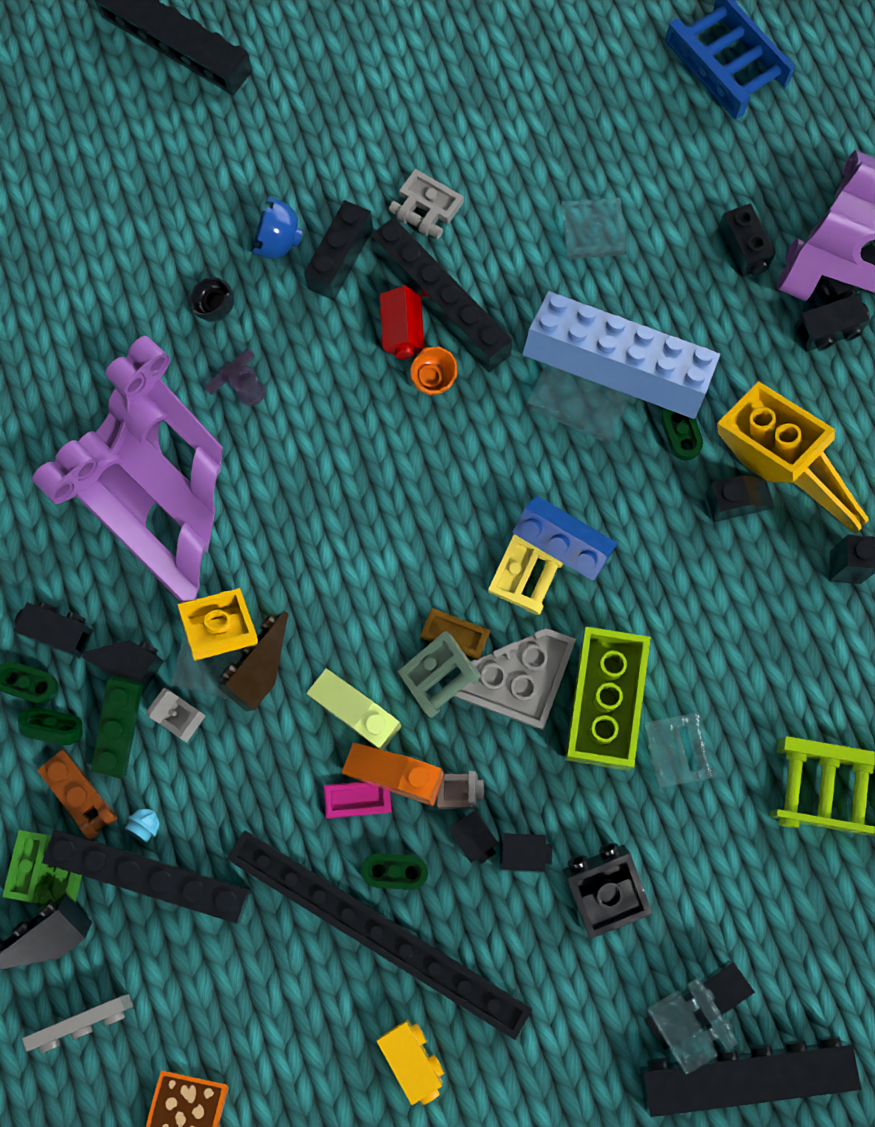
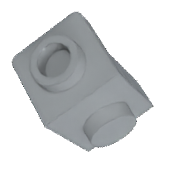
M166 688L162 689L146 712L148 717L185 742H188L206 716Z
M469 771V774H444L445 776L437 796L438 809H478V800H484V780H478L476 771Z

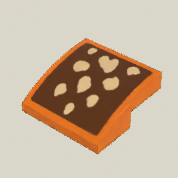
M161 1070L146 1127H220L219 1122L229 1087L226 1084Z

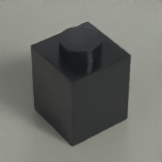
M476 810L448 828L470 863L477 860L481 865L496 854L493 847L498 844V841Z

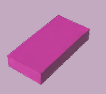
M363 781L324 785L327 819L392 813L391 793L386 789Z

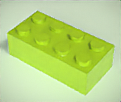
M585 627L581 639L564 760L626 771L634 768L651 637Z

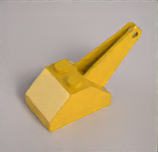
M759 381L717 423L718 434L743 466L767 482H794L834 515L851 532L858 533L862 528L861 525H865L869 521L868 516L858 505L823 452L835 439V429Z

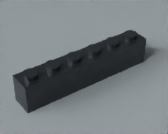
M95 0L103 19L234 96L253 72L249 54L244 48L239 45H232L217 32H210L197 20L188 19L173 6L168 7L159 0Z
M394 217L371 234L373 252L405 286L421 296V302L489 373L511 355L512 338Z
M53 830L41 862L236 924L242 920L251 889L60 830Z
M825 1036L819 1038L820 1044L806 1045L805 1040L785 1042V1048L772 1050L771 1045H756L750 1047L751 1053L737 1054L736 1049H725L716 1051V1057L703 1059L702 1054H687L681 1056L682 1062L668 1063V1058L647 1060L648 1066L639 1067L645 1110L650 1117L862 1090L854 1047L850 1043L841 1041L840 1036Z

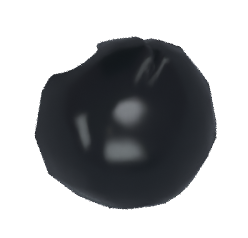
M216 277L205 278L195 285L192 294L188 297L192 308L191 311L197 317L208 322L222 320L229 315L234 305V295L230 285L225 280Z

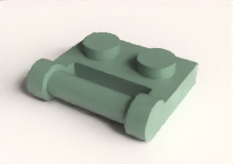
M446 631L398 671L423 711L431 718L440 712L439 708L470 682L474 684L481 678L479 671L468 660L451 633ZM458 666L461 673L430 698L427 691Z

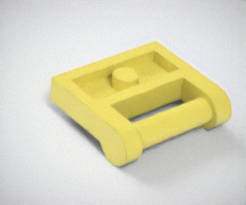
M514 534L491 582L488 593L522 607L532 614L540 615L544 607L542 601L557 568H561L563 563ZM539 558L544 560L546 564L529 598L522 595V592Z

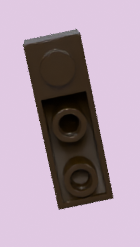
M286 611L276 615L271 613L259 627L262 632L257 637L258 644L241 648L240 653L242 657L236 664L231 662L220 675V678L223 680L217 688L246 712L255 710L275 685L288 619Z

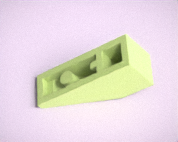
M327 668L306 693L377 749L384 750L401 728V724L397 719Z

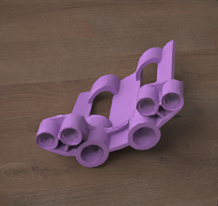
M857 150L850 154L842 172V175L845 177L837 188L834 203L811 231L806 241L797 238L790 246L785 258L787 266L781 273L777 283L778 290L806 301L814 291L821 275L875 293V265L864 261L860 254L861 248L866 243L875 240V158Z
M143 336L132 344L127 357L123 356L115 359L106 370L105 375L113 383L115 389L111 394L108 404L109 414L96 433L90 431L79 441L74 440L66 443L58 451L55 462L45 463L36 470L32 477V482L54 504H60L76 496L181 603L196 600L198 594L200 565L204 552L208 553L216 509L214 505V489L217 476L221 471L223 447L161 380L169 366L170 357L148 336ZM162 420L169 424L196 451L192 463L191 482L161 452L158 430ZM155 503L181 527L176 557L146 528L148 512Z

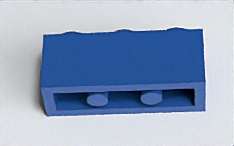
M536 496L525 507L512 532L593 581L600 574L618 544L539 496Z

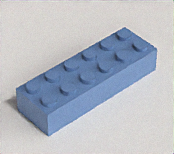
M548 291L529 328L523 356L695 419L708 390L720 353Z

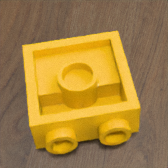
M240 588L177 604L182 627L194 661L258 644L257 634Z

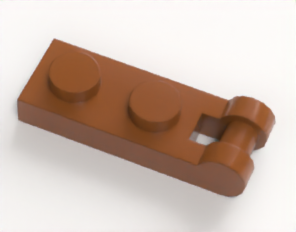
M62 749L37 770L88 839L93 840L100 834L99 830L106 824L110 826L118 819L115 812L67 750ZM96 808L98 815L90 820L87 814Z

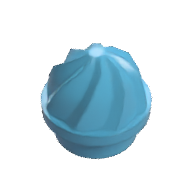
M139 809L127 818L129 823L124 829L137 840L147 843L150 837L154 838L157 835L159 820L153 810Z

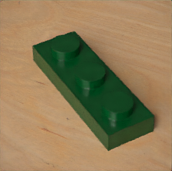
M117 676L108 678L91 767L92 772L120 779L126 776L143 683Z

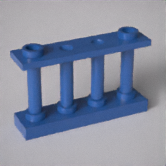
M716 0L713 11L691 26H685L679 18L669 23L665 43L735 120L745 114L750 100L749 95L773 79H776L783 88L790 82L795 69L792 61L738 6L736 0ZM720 20L731 30L708 46L703 45L695 37ZM738 39L749 49L725 66L721 65L714 58L715 54ZM755 59H758L767 69L743 86L739 85L731 76Z

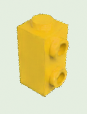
M409 1019L379 1036L377 1043L411 1105L420 1101L423 1106L440 1095L438 1089L442 1087L443 1083L440 1076L445 1074L435 1054L431 1057L427 1054L423 1046L427 1040L417 1023L411 1025Z

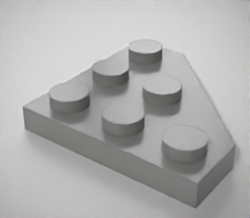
M545 628L523 640L493 651V653L483 658L473 660L471 664L479 671L481 678L474 684L471 682L453 697L543 731L576 639Z

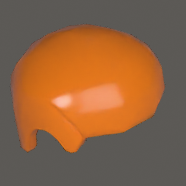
M440 346L427 347L417 355L411 364V382L418 391L426 395L443 394L452 386L457 377V361L450 351Z

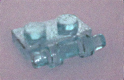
M699 978L687 984L694 996L690 1001L686 1002L678 990L647 1009L686 1075L718 1056L710 1043L719 1037L726 1050L738 1044L731 1031L733 1026L728 1018L724 1020L713 1002L715 999L710 989H705ZM699 1008L702 1009L712 1025V1028L705 1032L692 1013Z

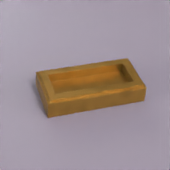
M431 608L420 634V639L432 643L446 631L451 633L466 657L478 660L481 657L490 630Z

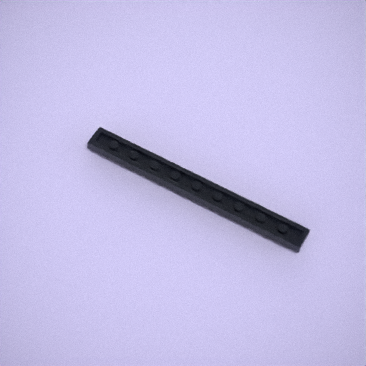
M246 830L243 831L227 857L228 861L514 1040L517 1039L532 1011L530 1006Z

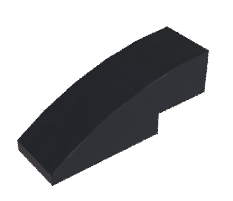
M728 960L702 980L698 979L644 1020L664 1050H667L733 1009L754 994L755 991L736 964Z

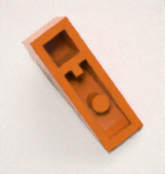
M354 742L341 772L344 775L430 806H434L445 776L442 769L434 765Z

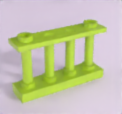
M788 736L779 739L777 753L786 754V759L789 760L784 810L776 809L770 811L769 818L779 819L780 826L799 828L801 823L875 837V827L864 825L869 774H873V770H875V752ZM807 758L819 760V765L822 766L817 816L797 813L803 762L807 761ZM840 764L852 766V771L855 772L851 822L831 819L836 768H840Z

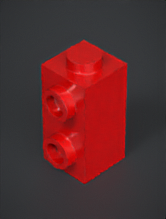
M405 285L380 294L381 307L379 308V314L382 321L381 343L383 350L396 356L398 359H410L414 354L420 353L425 349L421 296Z

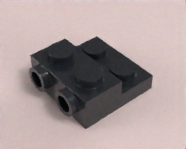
M617 843L606 844L599 849L600 854L589 859L584 855L574 857L568 861L569 867L562 869L590 939L652 914L631 853L624 844L618 846Z

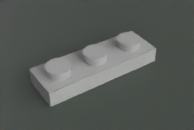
M130 995L118 997L22 1038L26 1052L38 1048L40 1054L60 1046L59 1038L71 1034L72 1040L93 1032L91 1025L103 1020L104 1025L107 1026L124 1019L123 1011L133 1007Z

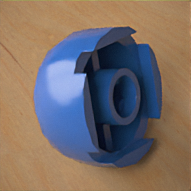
M268 196L265 203L271 206L270 208L267 207L266 211H262L254 242L259 243V247L252 248V254L263 258L276 259L286 255L292 245L298 246L302 230L297 228L298 218L295 211L287 203Z

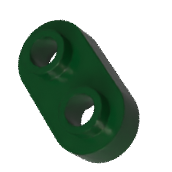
M664 408L661 413V423L672 453L675 457L684 461L696 458L703 447V438L696 419ZM677 415L680 417L681 421L674 422L671 419V416ZM681 443H688L691 449H683Z
M13 661L4 662L0 665L1 692L37 704L49 703L57 695L58 682L53 675ZM13 674H17V681L14 684H10V677ZM46 683V691L40 694L38 691L39 686Z
M30 708L18 716L19 733L30 739L68 746L79 741L83 735L82 720L75 715L43 708Z
M376 853L365 859L362 864L361 874L364 881L371 887L416 890L427 881L428 867L417 856ZM377 864H381L385 868V873L382 877H376L373 874V868ZM410 866H414L418 870V876L413 880L406 877V869Z

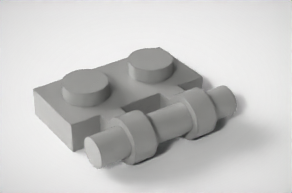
M415 169L399 190L400 197L406 201L403 205L393 201L389 206V212L396 215L397 220L406 224L408 222L419 228L418 231L425 236L431 235L439 239L443 229L435 225V223L439 219L449 224L463 205L464 196ZM416 207H419L426 211L427 215L423 218L413 211Z

